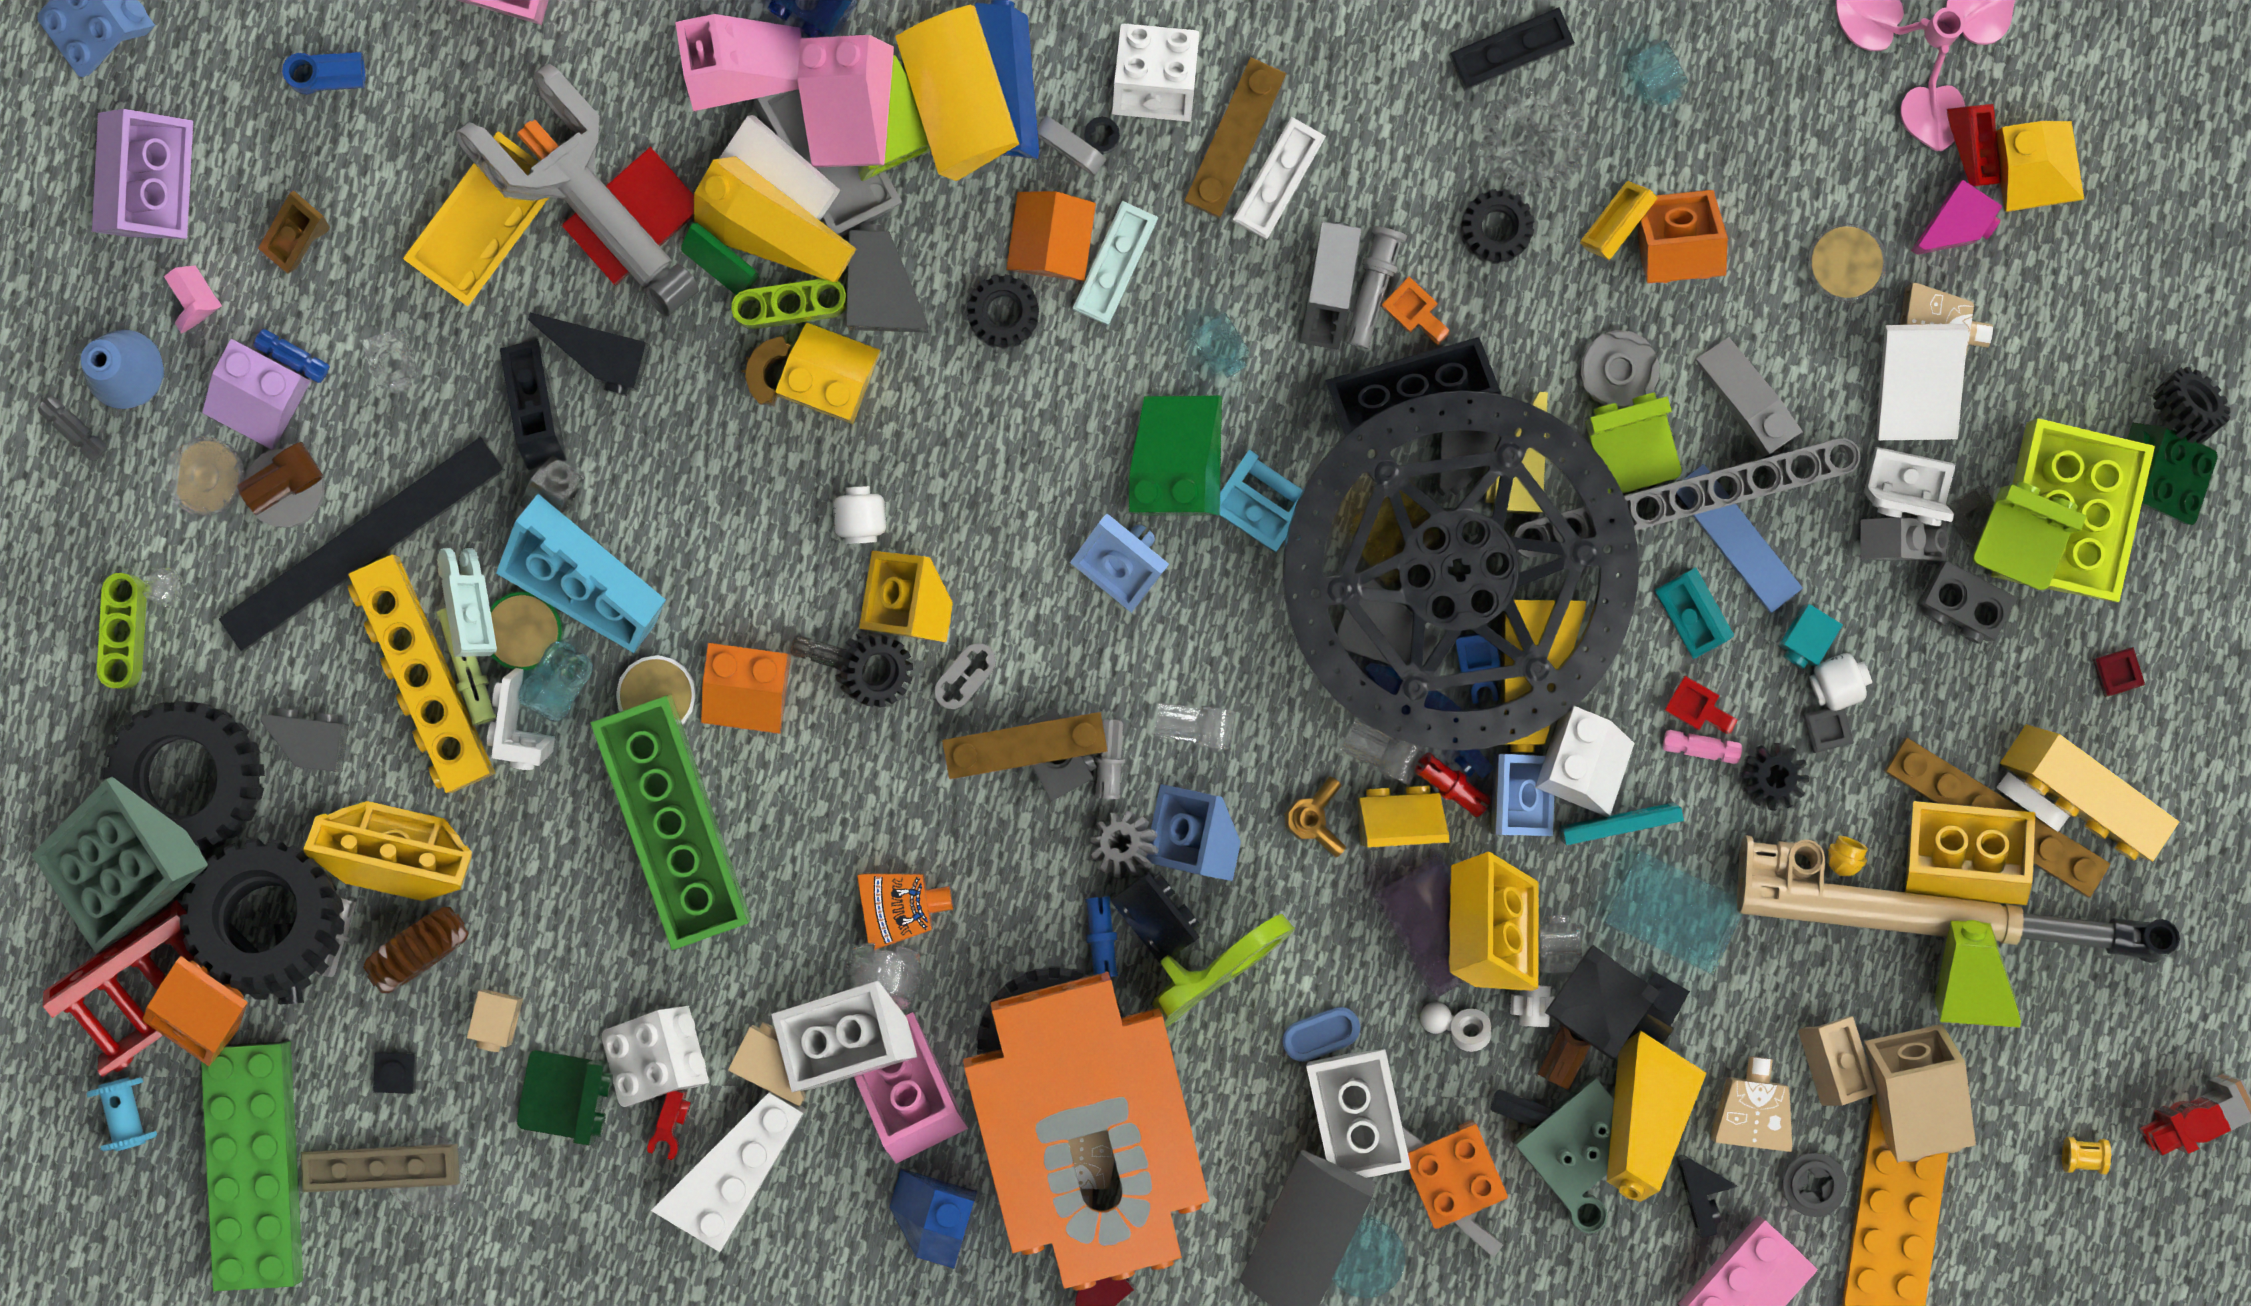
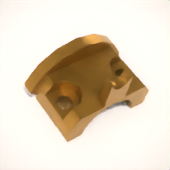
M782 336L766 340L754 349L750 358L746 357L748 360L746 370H742V373H746L745 378L749 392L760 405L765 403L775 407L778 395L775 393V390L767 385L766 373L770 365L775 361L787 360L793 348L790 344H786Z

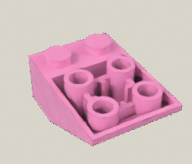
M718 14L675 22L683 75L693 111L799 89L797 72L800 38H802L799 27Z

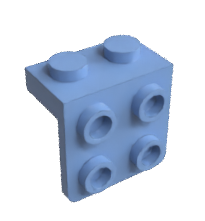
M49 0L37 16L43 29L80 77L89 76L121 41L145 36L156 26L146 13L144 6L137 0Z

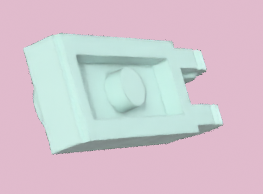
M443 548L437 555L439 576L443 579L441 581L454 657L491 656L496 653L497 646L485 577L481 575L477 552L473 548H465L461 551L459 555L461 575H459L455 552L451 548Z

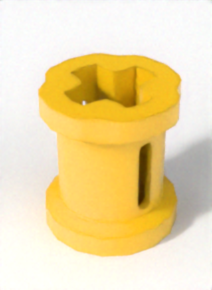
M2066 1137L2064 1139L2062 1166L2066 1173H2073L2075 1169L2097 1170L2099 1174H2108L2111 1165V1146L2109 1140L2099 1139L2098 1142L2076 1141L2074 1137Z

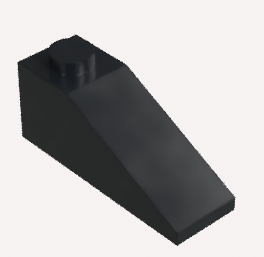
M530 312L528 320L595 379L605 383L604 391L622 396H627L628 390L639 392L651 347L647 342Z
M535 339L500 348L516 445L527 469L532 470L567 461L561 426L539 340Z

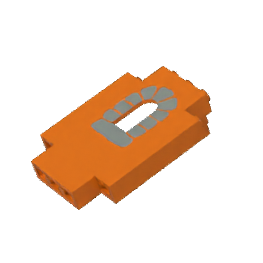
M1109 972L990 1002L1002 1049L965 1058L963 1063L1012 1253L1021 1251L1022 1255L1035 1254L1044 1250L1045 1245L1052 1243L1064 1289L1072 1287L1076 1291L1093 1287L1097 1280L1112 1277V1280L1129 1278L1138 1269L1151 1266L1152 1270H1160L1172 1266L1175 1263L1174 1260L1180 1259L1182 1256L1170 1212L1178 1210L1180 1214L1191 1213L1201 1209L1203 1203L1210 1201L1160 1008L1121 1018ZM1107 1130L1122 1186V1195L1119 1202L1113 1208L1098 1211L1090 1208L1083 1200L1068 1140Z

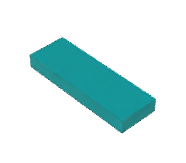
M1671 802L1613 814L1609 817L1604 816L1560 825L1559 832L1561 841L1565 845H1571L1684 821L1682 807Z

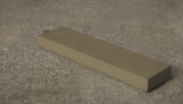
M458 1144L301 1152L302 1193L460 1184Z

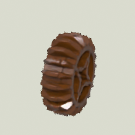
M441 907L390 939V941L366 959L363 968L368 974V979L373 986L376 985L381 993L393 992L407 984L465 942L469 934L464 927L465 923L459 914H455L451 907Z

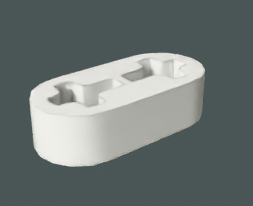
M2009 772L1996 787L2029 812H2035L2037 818L2057 832L2070 817Z

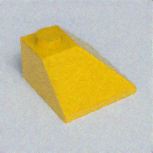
M2037 121L2005 126L1996 131L2001 176L2000 186L2005 212L2084 200L2072 121Z
M872 551L859 629L947 642L953 602L931 558Z

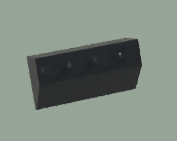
M1480 337L1326 380L1332 414L1341 439L1353 428L1374 414L1414 397L1451 391L1486 392L1501 395L1499 385Z

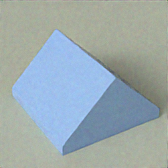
M1493 754L1491 834L1553 836L1554 795L1535 788L1546 756Z

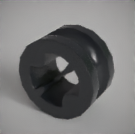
M1102 116L1092 119L1086 125L1084 137L1086 143L1103 155L1114 151L1118 146L1120 133L1117 124L1112 119ZM1101 125L1105 126V131L1110 128L1113 132V135L1108 137V144L1100 146L1099 140L1094 143L1091 139L1096 134V127Z

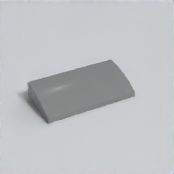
M799 89L756 98L753 107L761 122L811 164ZM858 166L816 168L841 190L820 220L840 237L849 234V230H857L861 224H868L902 203L886 172L861 181L858 175Z

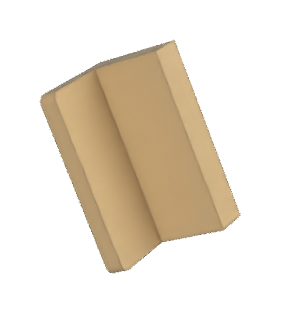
M1853 1016L1844 1017L1821 1026L1805 1027L1798 1030L1822 1106H1843L1877 1094Z

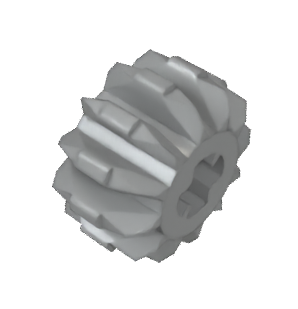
M1126 811L1122 820L1115 812L1110 813L1111 825L1107 826L1101 821L1097 823L1098 829L1103 832L1102 836L1095 835L1090 837V842L1099 847L1093 851L1091 856L1096 861H1102L1100 870L1106 874L1113 870L1114 877L1122 880L1127 871L1133 878L1139 877L1138 865L1141 864L1147 869L1152 868V863L1146 858L1147 854L1154 855L1159 853V849L1155 845L1149 844L1157 838V832L1153 829H1147L1149 821L1146 818L1140 817L1136 820L1135 814L1131 811ZM1127 838L1131 841V845L1126 844L1129 849L1123 853L1117 848L1118 846H1123L1120 841Z

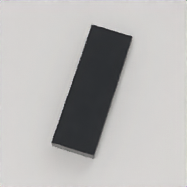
M1558 7L1455 50L1449 56L1463 89L1466 91L1574 46L1575 42L1561 9Z

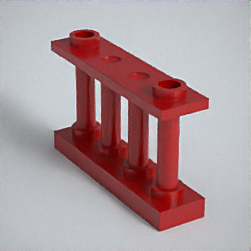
M177 900L43 991L42 1007L53 1018L62 1011L65 1013L70 1012L103 1051V1053L98 1055L97 1072L101 1077H104L112 1070L114 1072L123 1070L133 1061L134 1055L164 1036L142 1021L145 1013L117 981L118 973L128 966L132 968L137 967L157 991L166 976L151 959L150 955L151 951L163 942L165 945L171 944L176 952L190 962L194 959V956L186 950L183 942L185 937L184 931L180 929V916L187 914V912ZM96 988L104 990L136 1028L135 1031L119 1042L113 1039L83 1003L84 996Z

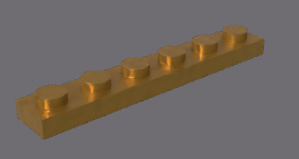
M1907 737L1902 740L1884 770L1885 773L1934 803L2025 811ZM2035 817L2033 864L2082 895L2091 898L2111 863Z

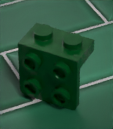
M2132 422L2127 439L2155 446L2141 506L2151 508L2183 524L2194 525L2198 519L2217 462V452L2204 444H2197L2196 441L2189 443L2186 436L2181 439L2176 436L2177 431H2170L2167 427Z
M542 1050L532 1051L528 1057L517 1117L519 1128L574 1138L573 1143L589 1146L594 1143L596 1137H602L605 1126L606 1113H601L603 1097H609L612 1087L613 1074L608 1073L609 1062Z

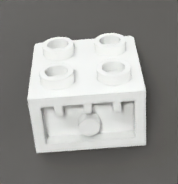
M1121 24L1112 114L1191 122L1199 32L1187 29Z

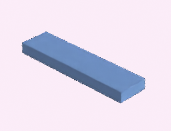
M1702 464L1684 479L1707 474L1710 471ZM1716 480L1714 483L1716 496L1721 499H1727L1729 497L1728 493ZM1687 487L1678 489L1675 495L1685 508L1689 509L1694 503L1693 492ZM1736 504L1692 515L1769 613H1773L1803 589Z

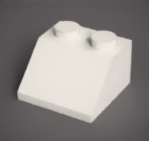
M1573 706L1571 711L1557 721L1535 788L1609 817L1634 742L1612 721Z

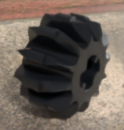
M1780 743L1772 744L1770 754L1763 745L1756 747L1760 761L1755 757L1746 756L1744 761L1753 767V771L1740 772V778H1752V783L1742 789L1744 794L1753 793L1757 790L1758 792L1753 799V804L1760 806L1767 798V807L1771 811L1777 810L1779 799L1785 808L1792 807L1793 802L1789 793L1802 798L1805 792L1797 787L1796 784L1797 782H1809L1808 775H1798L1797 770L1807 765L1806 761L1801 759L1792 763L1791 761L1796 754V749L1790 747L1782 755ZM1772 766L1773 770H1781L1783 776L1778 779L1780 784L1778 787H1776V783H1767L1766 780L1771 775L1769 768Z

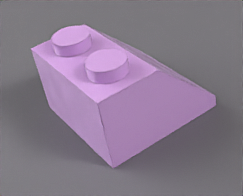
M231 339L212 373L202 413L274 450L311 380Z

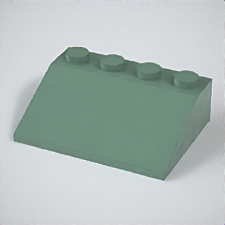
M113 777L107 778L31 854L95 954L100 953L156 915L208 866L200 849L195 845L186 830Z

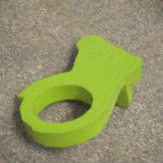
M1283 914L1274 916L1237 941L1202 971H1188L1169 955L1163 958L1161 964L1172 981L1157 995L1152 1004L1154 1009L1160 1008L1165 1027L1167 1028L1181 1018L1215 989L1229 982L1267 956L1269 952L1280 945L1295 930L1292 924Z

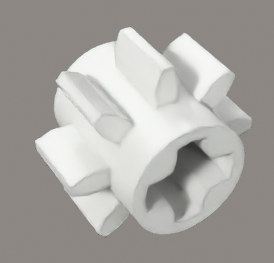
M1538 985L1536 990H1521L1520 995H1511L1510 1014L1519 1015V1025L1549 1027L1550 1016L1545 1011L1555 998L1551 996V986Z

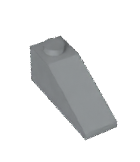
M1730 337L1695 359L1762 458L1803 432L1779 396Z

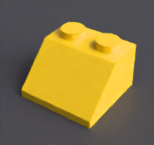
M806 322L788 356L775 393L780 398L854 424L881 350Z

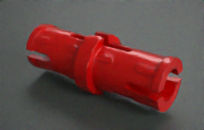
M1430 752L1425 753L1418 760L1424 767L1416 765L1414 768L1415 774L1436 787L1441 797L1445 800L1452 799L1470 812L1473 817H1479L1486 811L1487 808L1480 803L1483 802L1489 805L1490 796L1469 783L1464 773L1460 770L1450 769Z

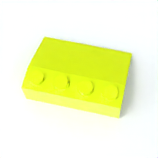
M2039 418L2026 422L2012 484L2016 486L2017 481L2033 485L2040 489L2039 496L2051 501L2055 497L2069 500L2078 505L2077 512L2087 515L2081 531L2070 534L2047 589L2112 602L2120 601L2155 446ZM1992 571L1991 577L2019 583Z

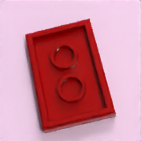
M651 146L606 185L610 192L659 246L663 245L694 217V195ZM574 213L561 225L615 286L630 274L577 213Z

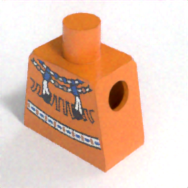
M864 873L857 875L869 951L928 932L933 929L931 913L953 910L950 886L927 890L924 874Z

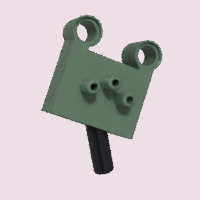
M1590 1076L1553 1108L1501 1089L1497 1090L1492 1098L1490 1110L1530 1126L1512 1142L1566 1206L1571 1223L1581 1232L1595 1233L1601 1230L1607 1221V1209L1594 1195L1585 1192L1607 1175L1614 1099L1593 1076ZM1585 1203H1592L1597 1207L1596 1218L1590 1223H1581L1577 1218L1578 1209Z

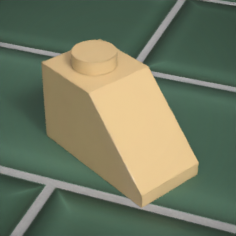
M762 1022L760 1028L755 1025L749 1027L728 1071L800 1107L806 1098L804 1090L791 1092L775 1027Z

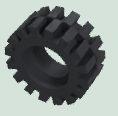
M1491 189L1487 193L1482 192L1468 205L1463 214L1460 231L1463 233V243L1469 247L1468 251L1472 255L1476 254L1479 260L1483 262L1486 260L1492 261V264H1499L1503 261L1506 263L1519 256L1530 243L1534 233V215L1530 214L1529 210L1531 208L1529 204H1524L1520 195L1510 194V190L1506 189L1502 191ZM1491 212L1506 214L1511 219L1513 225L1510 237L1503 241H1493L1487 238L1482 229V222L1486 215Z
M1005 274V276L993 275L988 280H982L979 286L971 292V297L967 304L969 324L977 338L987 343L988 346L994 348L995 346L1001 347V349H1008V347L1014 345L1016 347L1021 345V342L1025 339L1028 340L1033 330L1036 329L1039 316L1037 298L1031 287H1028L1022 279L1013 278L1012 275ZM998 297L1013 299L1019 308L1016 321L1006 327L993 324L988 317V307Z
M2181 367L2155 389L2156 392L2153 393V399L2156 401L2153 405L2155 409L2161 410L2158 414L2159 418L2167 420L2168 424L2166 427L2170 431L2173 428L2177 430V437L2182 439L2186 436L2187 442L2194 443L2196 441L2197 444H2201L2229 421L2230 407L2225 406L2228 402L2226 396L2219 395V392L2222 391L2219 386L2213 387L2210 384L2211 378L2208 376L2202 378L2201 371L2197 369L2192 372L2191 367H2185L2184 369Z
M868 631V634L863 632L856 634L857 641L849 638L845 643L850 648L847 651L840 648L838 655L844 657L843 661H835V669L841 671L840 674L835 675L836 681L843 684L840 689L848 694V697L870 707H873V705L879 708L886 707L885 701L891 704L898 701L894 694L898 693L903 696L907 691L902 687L903 682L911 684L912 677L906 674V671L913 670V663L906 661V659L911 657L909 651L903 649L904 645L901 642L875 631ZM881 655L886 662L885 672L879 681L868 684L862 677L863 666L871 656Z

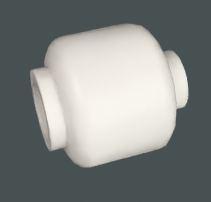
M870 486L846 487V495L839 496L833 501L834 530L838 536L845 538V544L877 542V535L885 532V501L881 495L870 494Z
M1848 653L1821 661L1818 666H1815V674L1809 676L1819 705L1826 704L1832 711H1838L1863 702L1867 695L1865 686L1872 684L1865 662L1857 663L1854 657Z

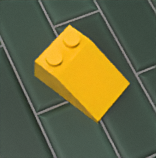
M1430 785L1406 787V795L1390 796V788L1366 789V797L1357 798L1361 846L1382 847L1449 842V832L1440 793H1430Z

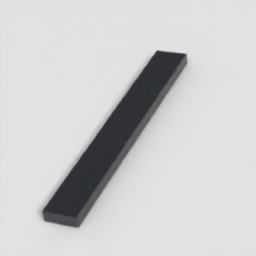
M479 437L221 616L219 621L239 650L242 652L246 651L350 578L349 573L371 564L498 476L505 469L485 440Z

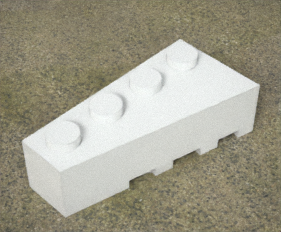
M769 1092L651 1211L721 1252L807 1109Z

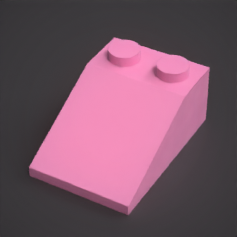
M871 35L800 38L797 81L813 167L884 165L894 46Z
M913 1012L905 1016L908 1020L917 1058L854 1076L883 1147L896 1164L968 1129L955 1097Z

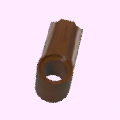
M303 442L284 449L273 457V463L236 485L242 499L255 515L262 513L290 494L296 495L309 489L324 477Z
M1560 1024V1028L1536 1074L1569 1090L1591 1045L1583 1039H1574L1570 1034V1030Z

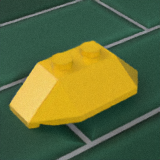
M369 801L339 809L329 815L325 813L316 816L303 849L309 858H313L316 863L345 884L419 901H425L461 890L472 858V851L467 845H464L459 835L444 818Z

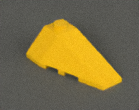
M736 156L713 159L694 192V222L700 224L724 245L831 282L839 280L857 250Z

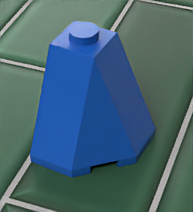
M901 1168L889 1208L917 1258L955 1268L977 1191Z

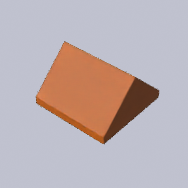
M1057 191L1017 192L1006 271L1085 282L1096 203Z

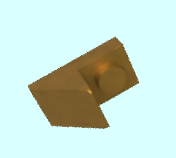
M292 191L286 198L258 249L289 274L297 269L312 241L327 233L330 227L320 212L299 194Z

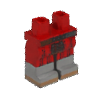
M2223 1073L2209 1080L2214 1089L2213 1091L2191 1102L2179 1101L2170 1108L2162 1106L2154 1110L2157 1120L2139 1128L2149 1150H2157L2162 1156L2175 1149L2190 1154L2199 1149L2196 1142L2204 1143L2211 1141L2250 1122L2251 1096L2243 1080Z

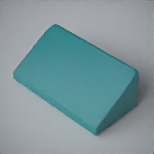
M1696 567L1654 590L1693 659L1734 637V633Z

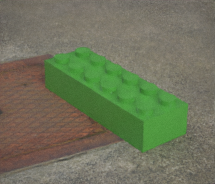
M672 694L590 722L671 950L748 924L752 918Z
M291 1041L226 1045L210 1066L201 1061L213 1291L294 1287L303 1281Z

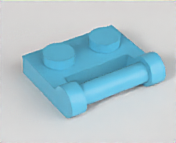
M1249 449L1220 492V516L1276 553L1287 537L1288 527L1296 503L1303 490L1259 461V455ZM1250 473L1295 503L1289 512L1285 511L1242 482L1246 475Z

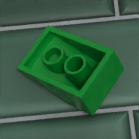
M1144 396L1129 472V513L1143 516H1220L1222 396Z

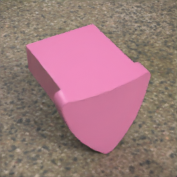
M196 265L174 268L164 276L185 309L175 321V325L180 333L193 328L222 307Z

